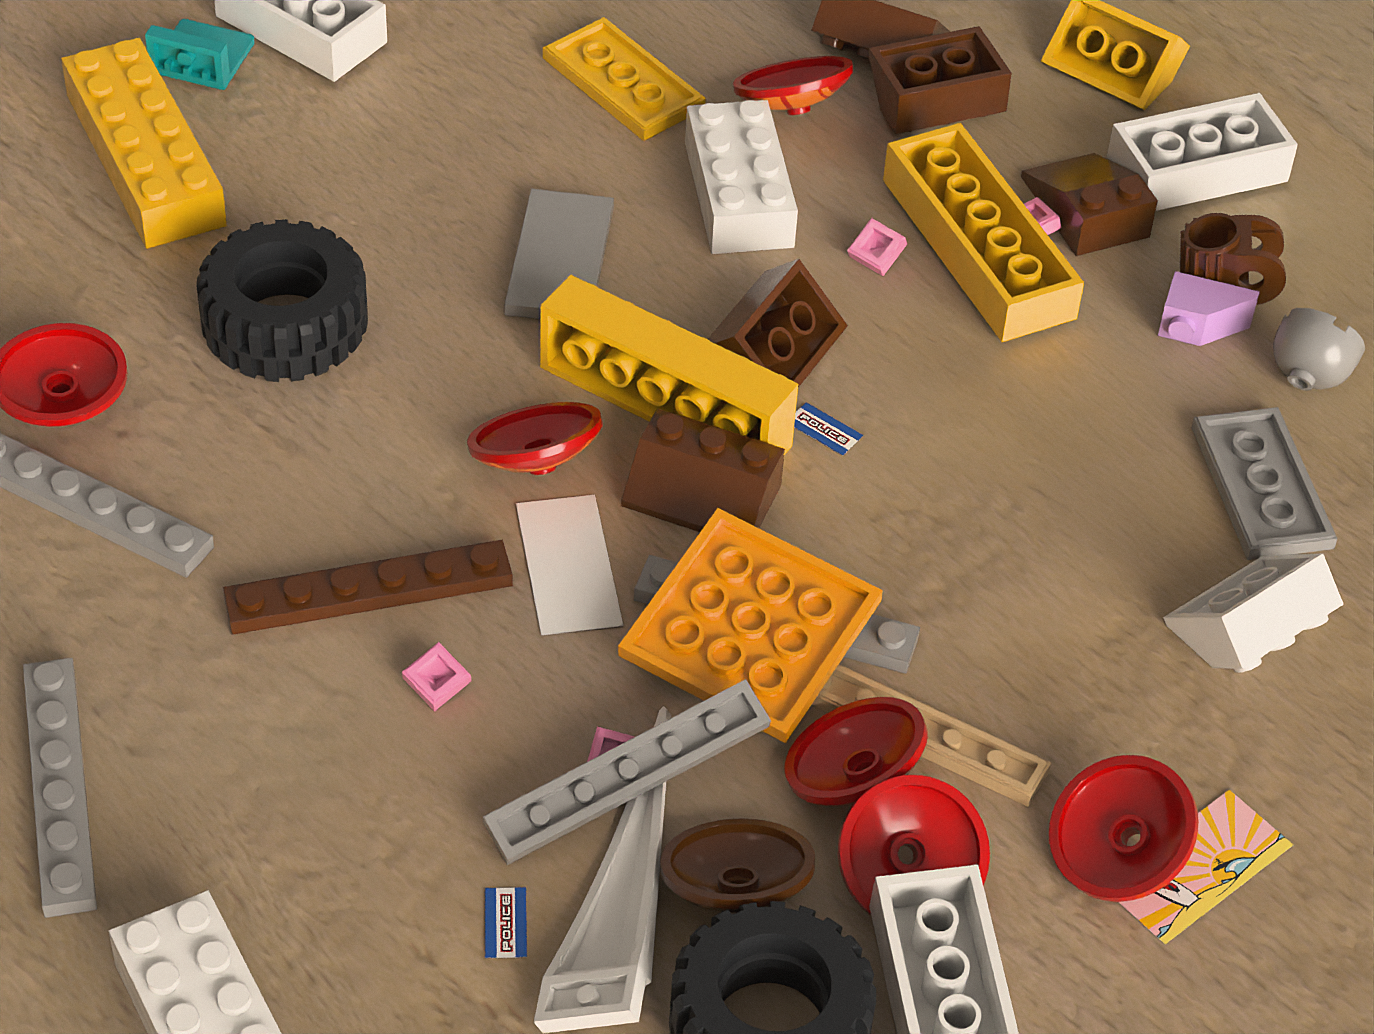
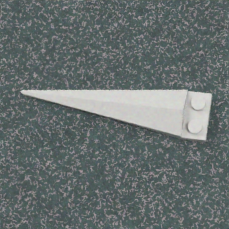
M664 706L659 710L654 727L671 718L670 713ZM666 782L628 801L612 841L586 898L543 976L534 1023L542 1033L639 1022L645 985L651 983Z

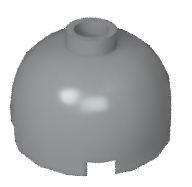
M1295 308L1291 310L1288 317L1285 314L1276 331L1273 341V353L1275 362L1283 374L1287 376V380L1291 385L1305 391L1311 389L1322 390L1336 387L1348 379L1365 351L1364 340L1349 325L1345 332L1339 327L1334 326L1333 323L1336 317L1311 308Z

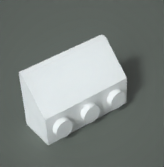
M1323 553L1265 555L1163 618L1166 626L1212 668L1234 669L1235 672L1241 673L1259 666L1262 663L1260 657L1268 652L1280 650L1295 642L1294 636L1299 632L1318 627L1327 622L1329 619L1327 615L1342 606L1343 602Z

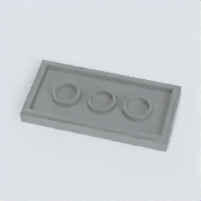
M531 189L505 300V315L540 319L541 304L570 275L598 287L614 209V198Z
M1278 407L1194 417L1191 428L1247 560L1258 559L1265 555H1292L1335 548L1337 536Z

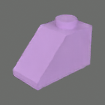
M1175 271L1165 303L1158 336L1202 346L1249 329L1259 291Z

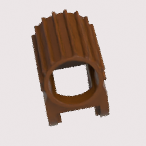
M1210 213L1193 218L1191 223H1185V230L1181 231L1180 272L1259 291L1256 305L1264 304L1276 298L1283 291L1286 284V270L1284 264L1279 259L1284 249L1283 231L1276 222L1260 215L1230 216L1224 213ZM1252 236L1262 241L1254 249H1252ZM1249 271L1262 274L1263 279L1258 283L1249 284Z

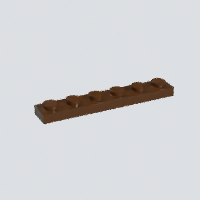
M502 539L225 586L223 591L231 633L234 635L513 586V574Z

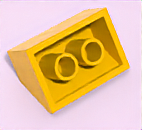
M1071 0L1041 62L1140 109L1146 110L1173 81L1190 45L1180 36L1100 0Z

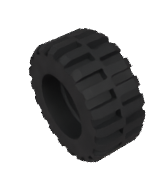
M287 219L275 220V224L268 225L259 222L251 224L250 229L246 231L238 229L230 233L227 237L228 241H219L211 249L210 255H207L199 268L200 274L197 277L196 286L202 334L211 352L215 356L220 357V361L231 369L235 370L238 367L240 368V373L254 379L257 375L264 376L266 381L279 382V378H291V382L304 380V376L313 373L316 377L326 373L332 364L337 367L349 357V352L353 353L362 342V335L366 332L368 325L366 274L363 269V262L347 241L341 236L336 239V234L323 226L320 229H316L312 223L300 220L298 224L288 223ZM278 295H297L308 298L302 302L284 306L258 303L263 299Z
M770 901L769 907L758 908L756 902L739 905L738 913L731 914L729 910H725L711 918V928L706 924L699 926L690 935L689 945L681 948L676 959L675 972L672 973L669 1015L670 1034H871L876 1006V987L873 985L874 973L870 961L865 957L861 958L862 947L851 935L843 937L841 935L842 926L831 918L826 917L822 921L815 917V910L801 905L799 910L785 908L786 902ZM758 983H776L793 988L805 995L815 1005L820 1014L811 1022L799 1028L786 1031H768L741 1021L728 1009L724 1001L735 991L743 987Z

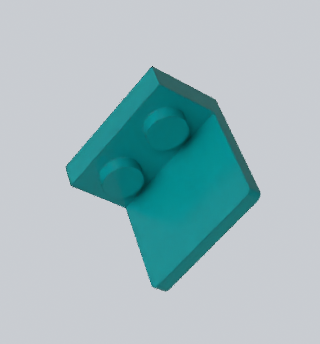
M181 19L174 30L151 25L145 34L147 51L160 75L221 90L226 89L255 44L254 36L251 34L188 19Z

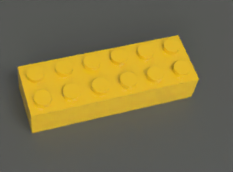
M140 37L62 57L67 97L145 248L149 249L226 227L223 188Z
M961 123L887 143L883 176L884 183L1001 342L1077 319L1084 281Z
M570 275L541 304L540 368L649 422L657 408L784 448V455L792 447L798 383L573 275Z

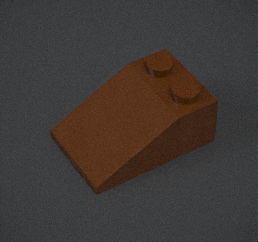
M1096 153L1022 170L1021 178L1034 197L1042 200L1060 217L1061 228L1058 231L1075 256L1150 238L1158 200L1138 173Z

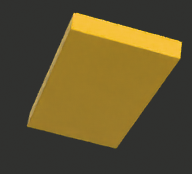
M605 17L543 47V59L643 141L685 120L687 106L706 104V98Z

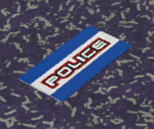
M807 402L795 413L794 428L842 456L864 436Z
M526 887L485 888V958L527 957Z

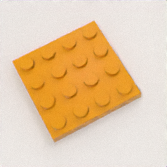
M717 508L618 645V656L703 701L746 679L771 719L770 726L762 731L786 743L881 602L883 590Z

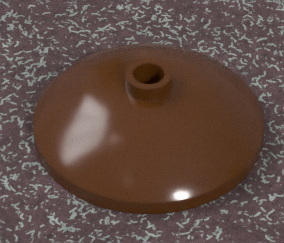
M723 819L694 826L675 836L662 851L660 859L661 875L665 884L674 893L693 905L714 911L723 912L729 910L730 913H738L739 905L756 902L757 908L769 907L770 901L785 902L799 893L814 875L815 852L811 843L803 835L787 826L758 819Z

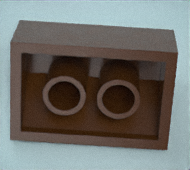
M821 0L811 30L822 37L821 44L840 51L843 50L844 44L857 48L856 55L868 60V51L871 47L950 32L936 19L876 0Z
M980 26L869 48L868 56L879 107L895 134L1007 111L1012 72Z
M796 259L764 271L710 335L708 340L735 354L744 356L750 361L777 374L787 377L798 383L799 388L848 325L801 260Z
M657 408L639 440L621 499V506L701 532L717 508L760 528L782 484L785 449Z

